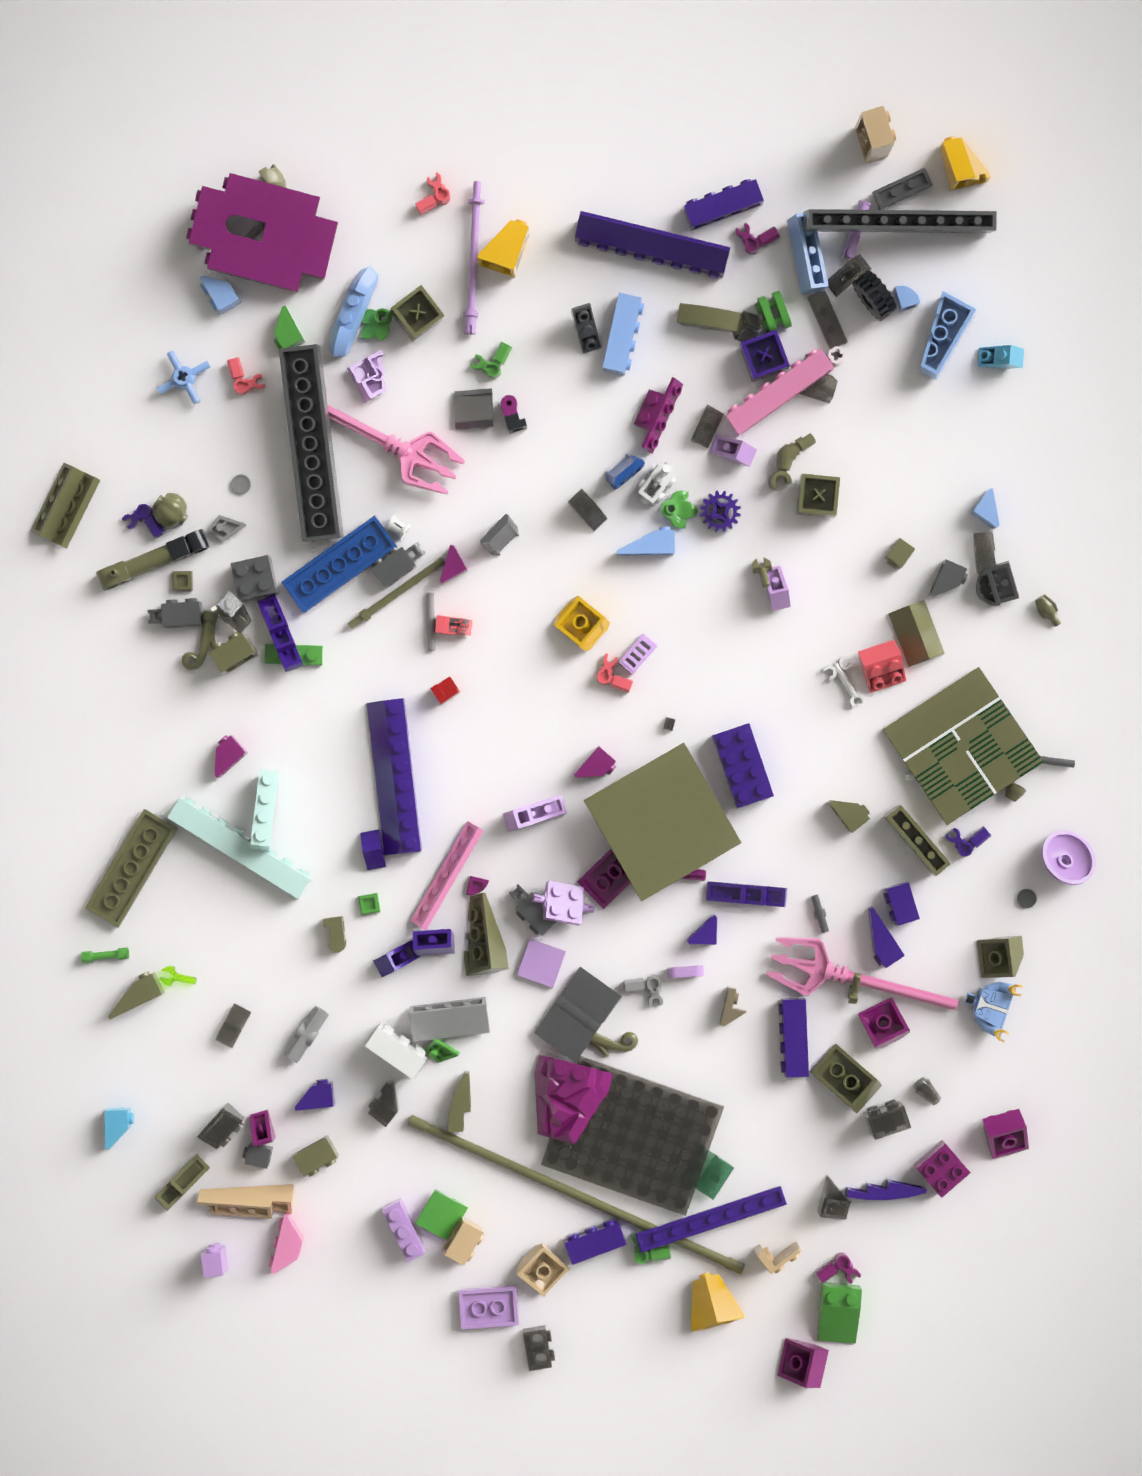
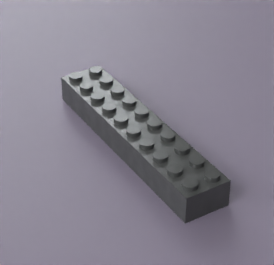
M313 344L279 349L302 542L343 538L321 346Z

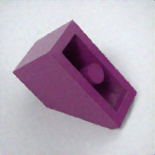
M226 735L218 742L219 746L216 748L215 758L216 778L222 777L248 753L232 735L229 737Z
M599 746L574 776L578 778L604 776L606 773L610 775L616 768L614 765L616 761Z

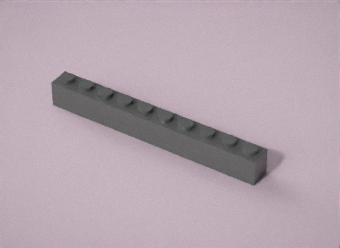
M808 209L803 212V232L991 233L996 231L997 211Z

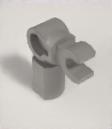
M650 975L647 979L635 978L624 980L626 993L644 991L647 988L648 993L651 994L648 999L650 1007H653V999H658L660 1006L663 1005V999L659 995L661 992V982L658 976Z

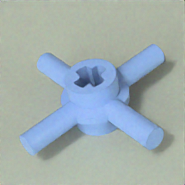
M174 351L168 352L167 356L175 370L172 374V380L157 387L159 394L161 395L176 386L180 389H186L193 404H198L200 399L192 385L197 374L210 368L208 361L191 369L187 366H181ZM182 374H185V375H186V377H185V378H186V381H184V382H183L182 380H180V379H182V377H181Z

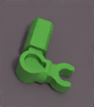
M500 342L492 358L493 362L488 360L485 362L482 356L475 354V358L479 359L480 363L478 365L471 363L470 366L475 370L482 369L483 373L493 379L498 378L501 375L500 367L504 365L512 347L504 342Z
M632 1233V1241L636 1244V1247H634V1258L637 1263L644 1264L649 1259H652V1261L671 1259L669 1246L657 1247L641 1253L635 1233Z

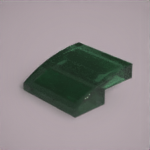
M700 1145L680 1178L714 1200L734 1167Z

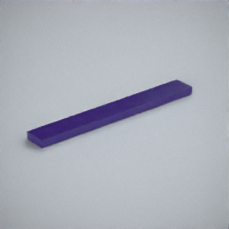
M777 1186L635 1233V1237L642 1253L787 1205L781 1186Z

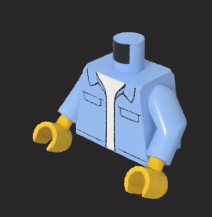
M1004 982L987 984L984 988L979 989L977 995L967 992L964 999L965 1004L973 1006L972 1014L975 1015V1022L988 1034L996 1036L1001 1042H1005L1001 1039L1002 1033L1009 1035L1002 1028L1013 995H1022L1016 992L1017 987L1023 988L1020 984L1012 985Z

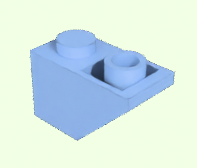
M206 276L200 277L203 282L200 286L205 295L210 294L212 300L209 302L215 311L219 310L223 314L241 303L229 282Z

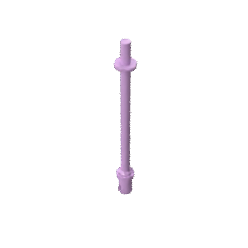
M480 181L473 182V199H468V203L472 204L468 304L467 309L463 312V317H465L464 334L466 335L468 333L476 335V318H478V313L475 310L479 214L480 205L485 204V200L480 199Z

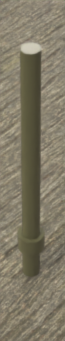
M442 557L370 608L367 610L363 609L359 612L360 615L348 622L350 628L353 629L363 621L366 622L371 619L374 613L445 564V561Z

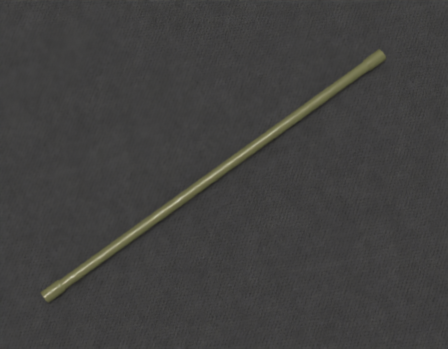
M411 1115L407 1124L412 1128L433 1135L642 1230L657 1227L653 1223L438 1128L419 1117ZM686 1238L672 1242L740 1275L745 1267V1264L740 1261L726 1257Z

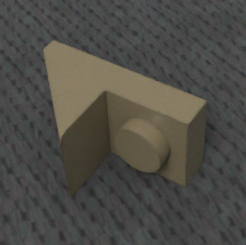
M729 986L727 988L719 1022L721 1026L729 1024L747 1012L746 1010L733 1007V1004H737L739 993H736V988Z

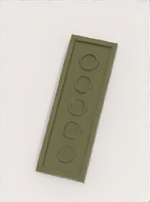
M143 809L85 908L114 926L120 927L178 828L147 809Z

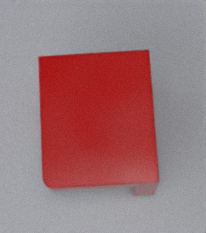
M451 677L430 688L441 705L460 693Z

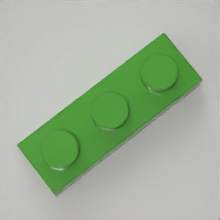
M265 644V664H282L274 644ZM296 645L303 665H323V646Z

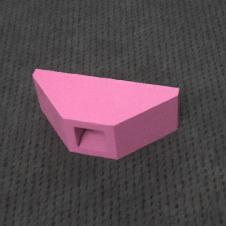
M288 1213L279 1219L277 1229H280L279 1237H275L273 1248H276L274 1256L271 1255L268 1267H272L270 1272L272 1274L296 1261L300 1255L304 1237Z

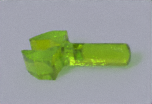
M170 965L161 970L170 972L173 975L170 978L159 977L165 985L171 986L174 981L193 985L197 982L196 977L178 974L175 966Z

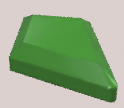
M434 1039L424 1049L429 1054V1057L437 1063L457 1057L460 1054L459 1051L439 1039Z

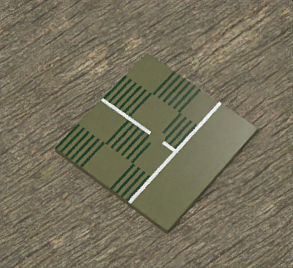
M977 667L883 729V732L946 825H949L1044 763L980 667Z

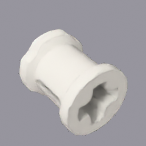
M835 346L830 349L827 358L833 366H839L845 359V352L843 348ZM835 352L838 353V357H841L838 360H834V356H832Z
M394 515L385 529L393 531L399 536V539H402L411 525L404 524Z

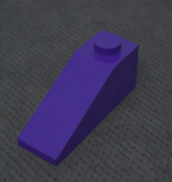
M869 907L868 915L872 947L875 953L873 958L879 967L883 965L884 968H887L905 955L875 909Z

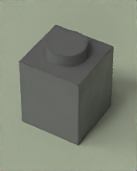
M251 1142L243 1151L242 1158H245L244 1164L267 1169L270 1165L273 1147L266 1145L254 1147L253 1142Z

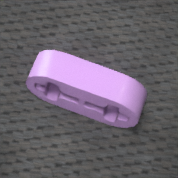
M703 965L667 968L668 978L704 976Z

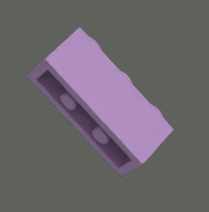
M399 1198L383 1206L382 1212L407 1262L425 1254L426 1248L402 1199Z

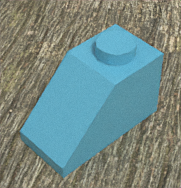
M107 1108L104 1110L105 1149H110L129 1130L131 1124H134V1113H131V1108Z

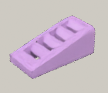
M642 634L618 663L633 675L655 650L657 645ZM642 640L651 647L649 650L640 644ZM637 646L646 653L644 656L635 649ZM632 652L641 659L639 662L630 655ZM627 657L636 664L635 667H632L625 661Z

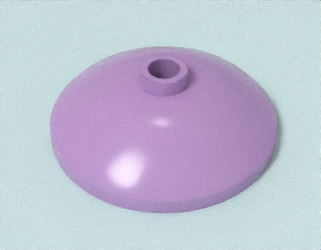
M1057 831L1051 834L1043 843L1041 850L1042 861L1046 870L1053 878L1067 885H1080L1091 878L1096 868V858L1093 849L1083 837L1071 831Z

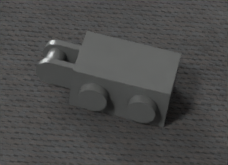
M418 542L407 550H404L403 547H395L388 552L390 556L384 560L380 558L373 563L374 567L371 570L385 589L417 567L414 562L425 554V551L419 548L420 544ZM411 551L416 555L412 559L408 555Z
M197 598L185 599V602L178 603L177 599L166 600L165 604H161V609L147 610V613L150 614L148 624L162 623L164 628L203 625L202 602L197 601ZM157 613L162 614L161 620H158Z
M517 884V888L513 892H509L510 896L518 903L516 914L522 921L526 919L531 924L529 928L536 935L538 933L544 935L556 922L544 920L542 903L531 901L533 899L532 895L535 893L532 891L528 894ZM523 893L526 898L521 902L518 897Z

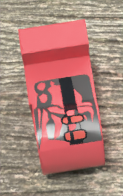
M437 615L435 633L471 636L472 620Z

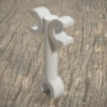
M843 656L839 659L838 663L824 667L823 671L832 670L833 674L828 680H832L838 675L851 697L849 700L850 705L856 707L854 703L856 697L861 702L865 700L861 694L856 693L843 671L852 668V664L848 667L843 666V660L847 659V656Z

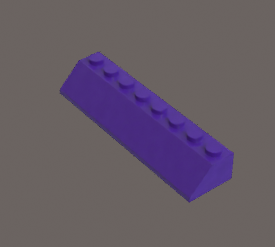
M580 211L575 234V242H578V245L583 247L592 245L596 246L597 250L604 252L612 250L620 256H626V254L633 255V258L644 261L649 259L654 264H669L671 268L677 270L686 268L693 274H700L702 272L714 279L723 278L731 248Z
M399 698L366 703L384 855L422 851L405 699Z

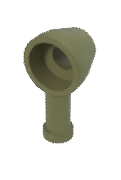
M1013 782L1006 787L1005 797L1016 802L1025 794L1026 789Z

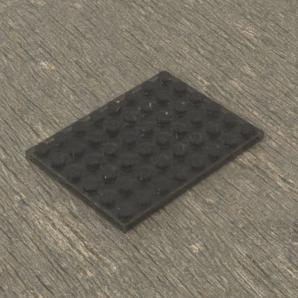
M580 1056L576 1064L613 1074L609 1092L598 1106L596 1113L589 1120L587 1127L576 1144L553 1138L549 1139L541 1165L686 1216L724 1106Z

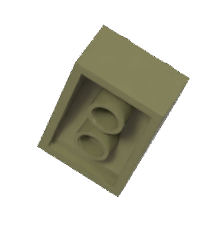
M837 1044L828 1051L811 1071L819 1081L856 1114L882 1086L872 1074Z

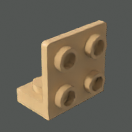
M797 1242L791 1244L775 1257H773L767 1247L763 1248L759 1244L754 1248L756 1255L770 1274L780 1272L784 1269V1264L788 1261H795L800 1257L799 1253L802 1252Z

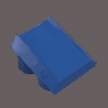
M626 454V458L609 472L605 471L606 481L614 490H617L645 466L644 460Z

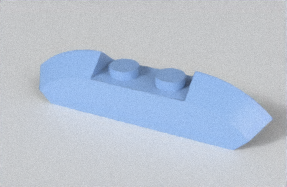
M371 266L359 271L346 295L330 337L329 351L333 356H346L351 349L378 282V275Z

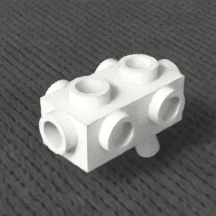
M660 462L658 465L654 464L648 472L651 474L647 481L643 479L637 487L639 489V500L647 506L649 503L652 505L655 502L659 504L665 496L662 492L666 487L670 489L676 481L674 478L676 472H674L675 468L667 462L664 464ZM653 489L654 494L651 496L648 495L647 490Z

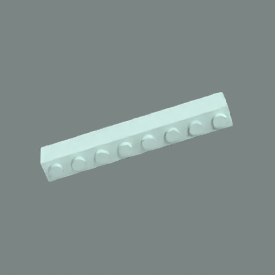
M188 797L178 799L168 815V819L295 898L299 899L312 879L309 877V872L302 868L297 870L292 866L293 862L286 858L281 860L272 849H269V851L250 849L251 838L249 840L244 837L243 831L236 827L231 829L227 826V821L220 817L215 819L211 816V811L204 807L199 809L194 806L196 802Z

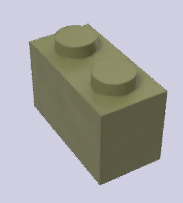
M327 1135L294 1153L292 1157L303 1177L307 1174L311 1177L319 1172L318 1168L324 1165L327 1168L336 1163L335 1159L338 1158L339 1154Z

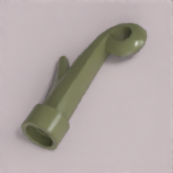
M203 611L198 655L193 652L183 655L182 664L186 669L193 670L199 668L207 656L210 645L211 647L216 645L215 624L219 613ZM189 657H193L195 659V662L193 664H189L187 662V659Z
M626 1032L621 1037V1043H618L595 1033L589 1044L597 1048L605 1057H608L609 1054L606 1049L618 1052L632 1051L638 1044V1038L633 1032ZM627 1038H632L630 1044H626L625 1040Z

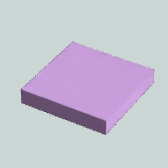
M529 939L517 975L553 988L566 951Z

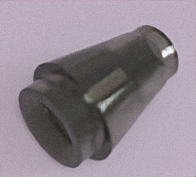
M922 1077L916 1081L913 1086L915 1093L932 1105L939 1103L941 1096L929 1079Z

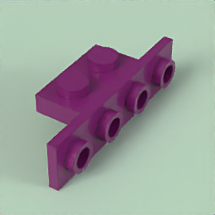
M674 377L671 378L665 394L648 390L634 422V425L648 430L641 447L653 454L658 446L659 438L665 430L667 420L674 410L675 402L682 392L684 384Z

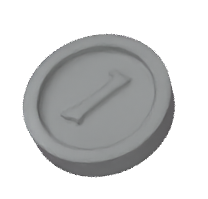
M239 474L232 479L231 485L235 492L244 494L249 491L251 481L246 475Z

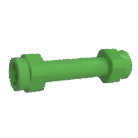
M128 947L118 948L115 951L81 952L82 963H92L93 960L118 958V960L129 959Z

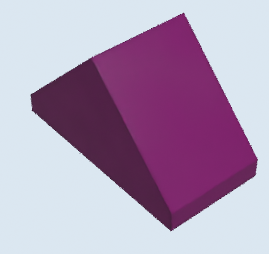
M454 545L449 547L440 578V583L442 584L468 571Z
M264 1110L249 1115L254 1147L273 1142L276 1139L269 1111Z

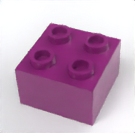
M943 1140L913 1165L941 1198L971 1173Z

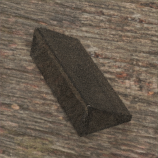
M707 405L691 441L708 449L724 413Z

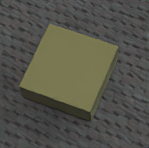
M173 571V591H193V571Z

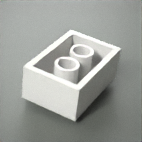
M380 1024L365 1047L413 1080L428 1057L425 1054L426 1050L418 1045L416 1047L411 1045L409 1038L403 1034L399 1036L394 1033L395 1029L389 1024Z

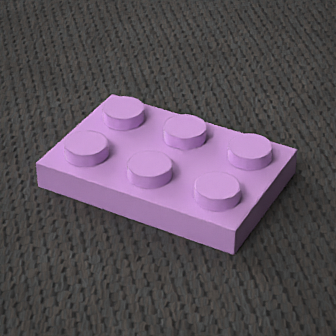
M516 1285L458 1290L461 1330L519 1325Z

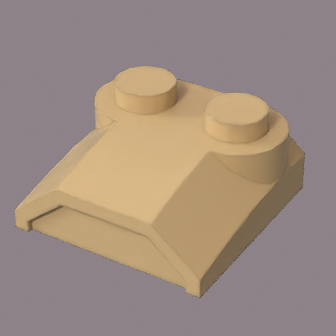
M541 1243L534 1246L519 1262L515 1272L521 1279L545 1297L546 1293L570 1268L552 1253L546 1245Z

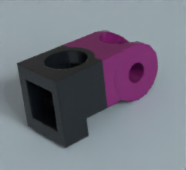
M512 395L504 396L501 400V408L509 434L527 429L525 418L519 419L516 398Z

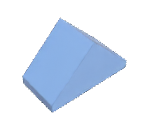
M991 488L984 493L971 514L991 528H997L1000 525L994 491Z

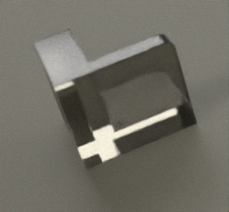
M743 311L740 316L738 332H732L734 339L744 342L757 337L763 330L759 316Z

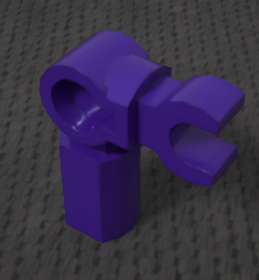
M140 504L133 511V514H127L122 517L123 521L131 519L132 523L127 526L128 529L135 528L138 521L141 522L145 519L144 523L154 539L166 533L163 527L155 520L152 507L147 504Z
M982 826L968 838L969 842L964 838L961 839L960 831L956 828L953 829L956 833L955 838H950L948 834L945 836L949 842H954V847L959 855L967 857L971 855L974 847L978 848L991 837V834Z

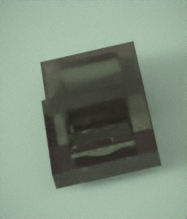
M993 531L973 534L977 574H980L986 567L996 564Z
M234 1003L215 1040L233 1049L251 1012Z

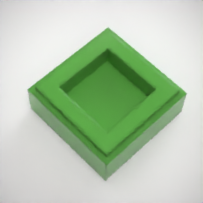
M378 893L358 896L361 915L381 912Z

